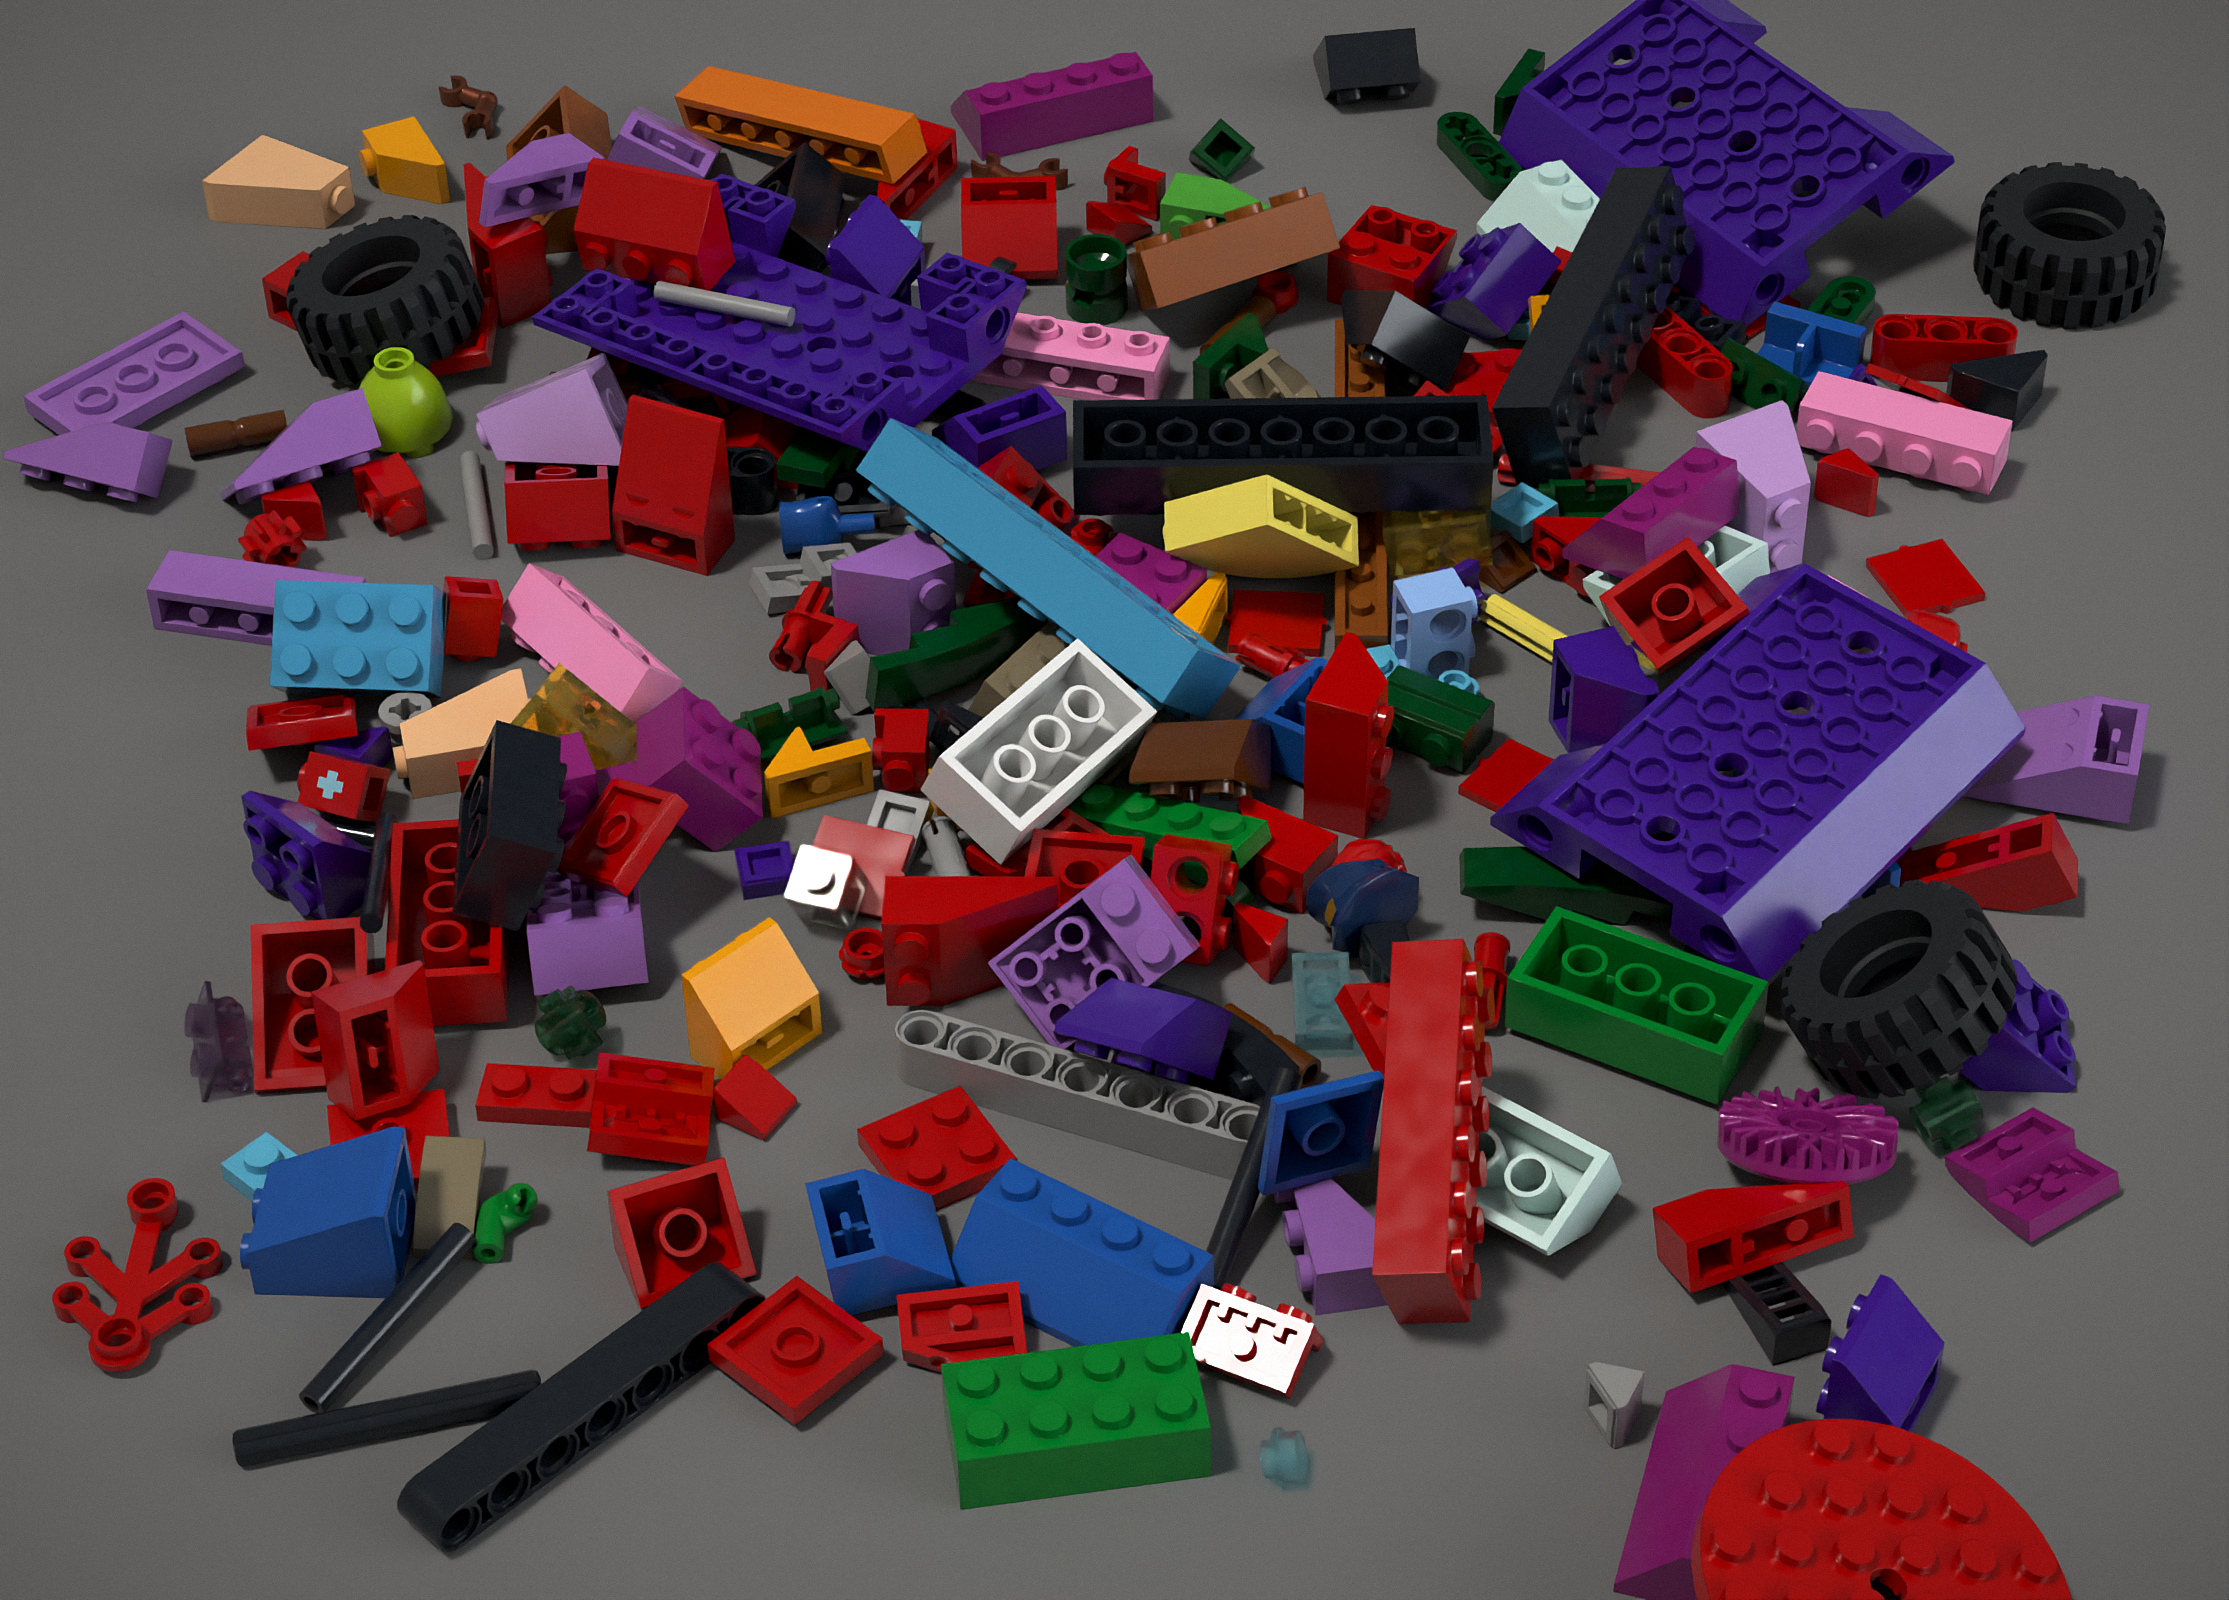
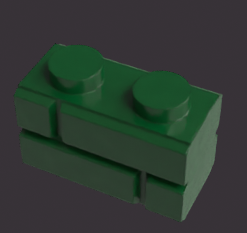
M1398 665L1387 677L1388 705L1394 707V717L1391 729L1386 737V747L1402 749L1424 758L1434 766H1445L1464 774L1476 760V756L1480 755L1491 742L1495 703L1484 697Z

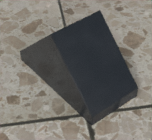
M2045 350L1950 364L1946 394L1970 410L2013 420L2011 429L2013 432L2042 395L2048 355Z

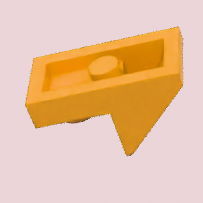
M796 727L764 771L767 809L771 819L874 791L872 752L865 738L812 751L802 729Z

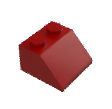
M1686 537L1599 596L1610 626L1616 628L1626 645H1631L1635 649L1640 665L1658 674H1661L1750 613L1745 603L1689 537Z

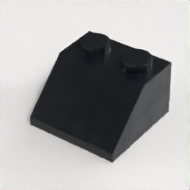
M1415 28L1324 36L1313 54L1314 66L1324 99L1337 98L1338 104L1360 103L1365 100V95L1382 94L1383 100L1404 99L1409 97V92L1414 91L1421 82Z
M1344 290L1341 304L1346 344L1362 353L1360 357L1362 362L1378 370L1387 371V369H1390L1400 375L1397 380L1399 384L1415 392L1427 380L1438 388L1447 390L1470 339L1468 334L1397 291Z

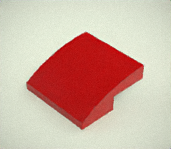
M599 1052L587 1151L694 1166L705 1163L708 1151L709 1121L713 1100L715 1068Z

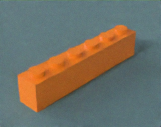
M713 66L706 67L674 96L685 128L704 138L784 158L806 142L841 172L894 184L927 153L915 113Z

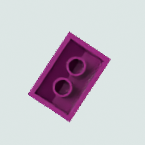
M1691 448L1562 549L1563 558L1625 579L1686 537H1689L1697 547L1740 514L1737 460L1716 454L1710 449Z

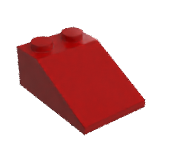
M505 461L504 488L507 544L518 543L520 550L536 551L549 548V542L570 541V547L584 549L600 546V540H611L607 465Z
M885 876L881 929L887 1006H945L1003 986L1004 984L988 962L1058 909L1057 877Z
M360 917L250 925L254 1091L257 1094L326 1089L311 992L374 974L375 951L373 933H367L361 929Z

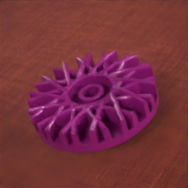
M1776 1086L1773 1092L1760 1090L1758 1098L1743 1091L1741 1097L1734 1096L1731 1102L1723 1101L1722 1108L1719 1110L1717 1147L1722 1155L1733 1165L1755 1175L1781 1181L1783 1184H1820L1836 1181L1853 1184L1879 1177L1894 1165L1897 1157L1898 1120L1894 1119V1116H1885L1884 1106H1874L1873 1103L1857 1105V1098L1854 1094L1841 1096L1840 1093H1836L1834 1098L1819 1102L1820 1091L1817 1087L1807 1093L1798 1088L1795 1091L1794 1100L1782 1096L1780 1087Z

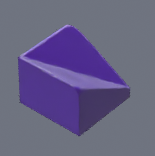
M386 727L359 731L358 736L318 741L314 746L315 752L336 755L383 767L393 756L390 731Z

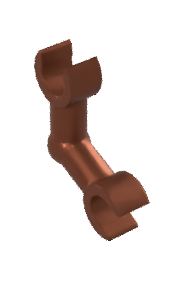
M450 76L453 89L438 87L442 104L447 107H459L464 104L475 107L474 110L467 112L462 117L465 137L469 138L471 131L476 128H484L486 139H489L494 134L491 116L498 104L497 96L491 91H482L469 87L467 80L462 76Z
M986 152V164H980L975 160H971L972 178L1056 176V190L1065 188L1068 185V169H1060V158L1043 160L1039 164V168L1024 172H1014L1002 166L1000 156L993 152Z

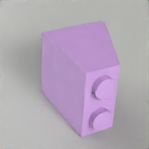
M604 352L498 396L476 414L479 420L476 423V430L484 448L487 451L492 450L497 461L619 466L628 403Z
M1781 400L1697 431L1695 447L1710 449L1716 454L1737 460L1740 514L1725 526L1768 543L1770 573L1801 564L1811 482L1788 405Z

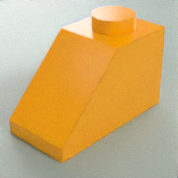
M414 116L362 130L364 149L358 151L360 165L366 177L372 176L382 193L437 204L450 202L445 163Z

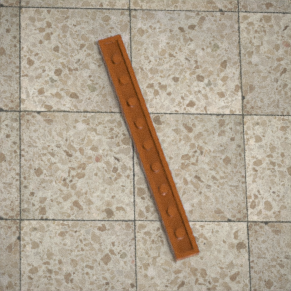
M1335 319V397H1385V371L1378 370L1360 360L1362 353L1346 344L1343 319ZM1348 512L1358 517L1359 566L1335 571V649L1346 632L1357 634L1366 649L1387 645L1386 512Z

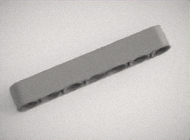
M916 1010L904 1014L896 1022L894 1028L897 1071L899 1077L906 1084L937 1094L961 1085L977 1106L1229 1180L1234 1178L1260 1106L933 1011Z

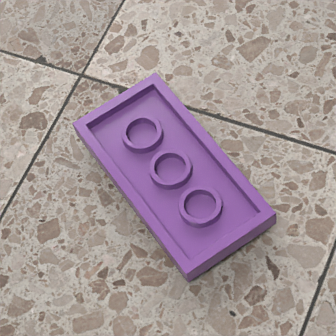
M183 311L24 395L26 410L58 435L102 422L134 428L244 368L243 353Z

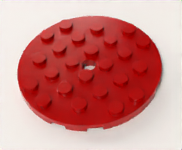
M1856 1419L1805 1421L1782 1427L1750 1443L1729 1462L1714 1483L1696 1520L1692 1540L1691 1567L1697 1600H1885L1879 1592L1872 1589L1870 1584L1876 1577H1879L1880 1583L1892 1589L1896 1596H1901L1900 1600H2072L2063 1571L2044 1535L2028 1513L2002 1486L1969 1460L1943 1445L1896 1426Z

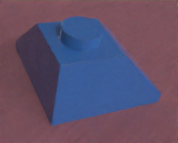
M1380 1070L1313 1085L1271 1097L1258 1189L1263 1196L1370 1168L1384 1087V1076Z

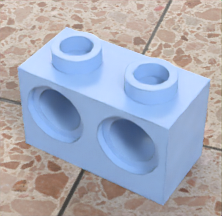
M1454 568L1393 581L1391 648L1403 667L1438 680L1439 676L1448 670H1460L1469 675L1470 658L1475 657L1476 652L1474 638L1471 633L1472 618H1475L1478 613L1476 597L1470 586L1465 587Z

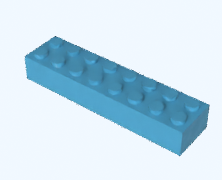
M890 418L856 469L858 473L872 482L867 489L872 495L889 506L894 507L897 504L908 513L904 518L910 524L928 535L934 532L944 539L945 542L942 547L960 561L968 564L971 560L983 570L979 574L980 577L1002 592L1006 593L1009 589L1021 599L1017 604L1024 611L1044 622L1047 618L1059 626L1056 634L1062 640L1071 644L1078 638L1121 679L1125 678L1138 686L1135 691L1153 708L1161 711L1164 707L1180 718H1183L1187 712L1206 719L1240 669V664L938 438Z

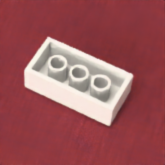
M1077 638L938 757L921 791L991 857L1002 865L1032 838L1034 829H1042L1132 750L1141 739L1157 711Z

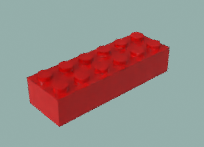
M1464 939L1392 942L1372 1276L1398 1324L1470 1322L1471 1300H1479L1481 1296V1271L1479 1264L1473 1263L1474 1244L1482 1243L1484 1238L1483 1211L1480 1206L1476 1207L1477 1188L1485 1187L1487 1181L1486 1157L1484 1151H1479L1480 1132H1488L1490 1122L1488 1099L1486 1096H1482V1078H1490L1492 1073L1491 1047L1489 1042H1484L1485 1024H1493L1495 1002L1492 989L1484 988L1481 962L1472 960Z

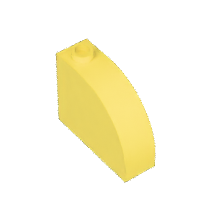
M1267 474L1164 502L1165 524L1163 526V539L1165 542V552L1197 564L1207 570L1253 578H1297L1323 575L1359 566L1358 517Z

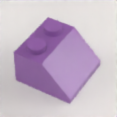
M916 530L830 563L834 617L858 625L860 645L867 654L883 655L908 650L912 633L949 626L951 611L957 610L954 561L930 535L921 530Z

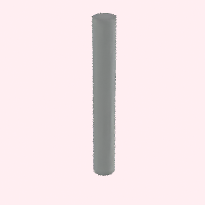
M658 281L654 288V299L657 301L791 327L795 320L796 313L794 307Z
M466 451L461 454L459 461L473 555L477 559L485 560L493 555L494 550L480 458L476 452Z

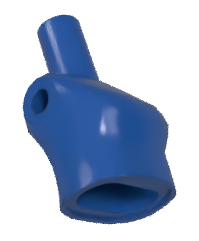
M816 496L802 501L780 502L779 504L784 555L802 552L805 546L840 544L844 535L876 533L874 513L842 515L835 499L829 496Z

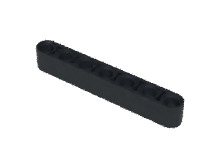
M719 1261L705 1265L417 1473L407 1482L397 1500L399 1514L442 1551H455L464 1546L709 1365L711 1361H709L707 1344L765 1300V1296Z

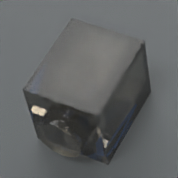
M801 845L784 898L801 919L852 931L868 878L853 857Z

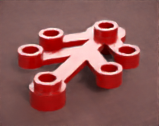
M161 1178L142 1180L132 1186L127 1194V1204L131 1220L136 1225L125 1273L102 1253L99 1241L93 1237L82 1236L75 1238L64 1249L69 1272L76 1277H90L117 1303L114 1315H106L91 1302L88 1288L80 1282L64 1283L57 1287L52 1295L57 1318L65 1323H78L92 1336L88 1345L91 1360L98 1368L105 1371L123 1372L137 1367L149 1356L151 1340L179 1322L189 1325L202 1323L213 1312L208 1288L199 1283H189L177 1289L173 1300L141 1318L144 1305L188 1277L210 1278L218 1274L223 1267L219 1243L211 1238H198L191 1241L185 1247L183 1253L152 1272L161 1232L173 1224L179 1211L173 1185ZM83 1255H90V1256L87 1257V1258L78 1259L79 1257H81V1256H83ZM204 1256H210L205 1260H197ZM73 1300H79L78 1302H76V1303H74V1304H69V1305L66 1304V1303H68V1302H70V1301H73ZM191 1302H199L196 1305L186 1306Z

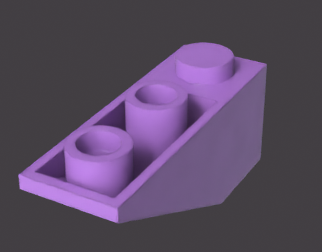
M102 422L4 451L3 459L22 464L20 474L49 481L51 473L54 472L65 475L63 485L93 492L95 483L109 486L107 496L137 503L139 494L158 498L173 440L149 432Z
M1331 1178L1273 1193L1276 1203H1286L1288 1211H1283V1229L1286 1244L1288 1247L1297 1246L1299 1255L1294 1258L1298 1289L1300 1292L1309 1291L1315 1315L1387 1305L1372 1276L1375 1218Z

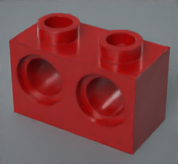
M1166 834L1154 846L1150 880L1179 917L1187 916L1193 918L1201 929V939L1197 940L1201 946L1180 962L1208 966L1217 957L1219 950H1227L1231 935L1232 919L1224 917L1226 895H1234L1239 869L1238 863L1230 862L1232 844ZM1186 861L1198 862L1206 869L1208 874V883L1206 885H1196L1187 879L1184 873V863Z

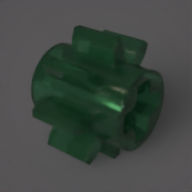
M570 985L563 991L556 989L537 1003L544 1015L536 1020L535 1033L541 1045L551 1054L559 1056L565 1053L567 1059L572 1060L579 1054L584 1057L604 1043L596 1031L605 1026L606 1013L600 1001L589 991L579 990L576 992L574 987Z
M1947 1076L1944 1078L1939 1077L1935 1079V1085L1921 1091L1917 1088L1914 1089L1921 1102L1909 1107V1115L1916 1131L1928 1146L1932 1147L1941 1142L1945 1150L1951 1148L1955 1151L1978 1138L1971 1125L1982 1120L1984 1114L1977 1096L1964 1080L1951 1084Z

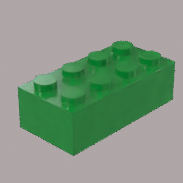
M1556 906L1507 978L1505 1027L1718 1105L1763 1032L1769 982Z
M1189 1332L941 1364L944 1415L960 1510L1211 1476V1426Z

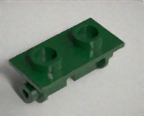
M1726 338L1721 353L1729 359L1733 367L1730 394L1755 409L1783 400L1788 405L1792 416L1793 411L1799 409V405L1809 389L1805 381L1733 339Z
M1631 478L1595 479L1594 493H1585V479H1548V484H1538V492L1558 503L1559 517L1603 518L1639 490L1642 485L1641 482L1632 483Z
M822 686L815 688L814 691L789 698L788 712L783 713L781 705L777 702L749 712H741L740 719L732 721L739 729L744 728L757 739L761 748V763L774 759L796 727L802 729L810 747L848 735V730L834 711L840 708L836 691L833 688L825 691Z

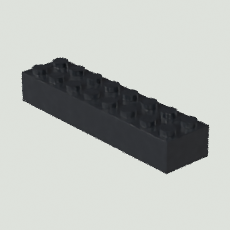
M1671 166L1615 169L1492 407L1517 485L1523 482L1531 488H1538V484H1548V479H1579L1584 467H1587L1590 463L1591 453L1599 436L1605 432L1607 420L1615 404L1620 402L1622 389L1629 375L1635 371L1637 359L1645 343H1648L1651 338L1652 328L1659 314L1665 310L1666 300L1673 285L1679 281L1681 269L1688 255L1692 254L1694 250V231L1686 223L1683 212V191L1679 185L1675 184Z
M1487 395L1073 400L1074 515L1164 514V502L1266 474L1346 512H1466L1491 510L1494 461Z

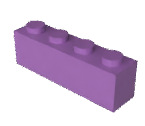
M169 550L147 586L146 592L154 629L272 646L275 580L366 583L364 577Z

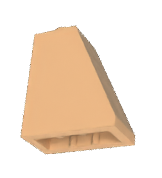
M261 135L202 180L208 216L210 220L215 222L327 229L355 206L350 167L265 135Z
M521 668L503 673L400 723L403 746L393 747V754L398 779L409 778L412 799L460 791L456 762L479 759L496 720L534 730Z

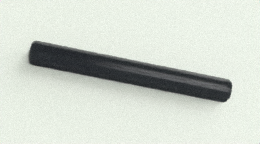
M531 1369L238 1429L233 1432L232 1437L234 1454L238 1465L246 1467L498 1415L538 1387L542 1382L538 1371Z

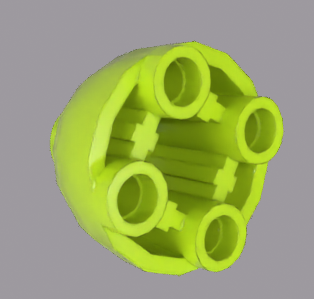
M391 347L377 353L374 357V367L366 374L359 389L363 388L382 445L377 450L386 453H406V455L413 458L425 457L433 452L434 443L440 441L451 428L453 415L443 387L433 373L414 360V355L410 350L401 347Z

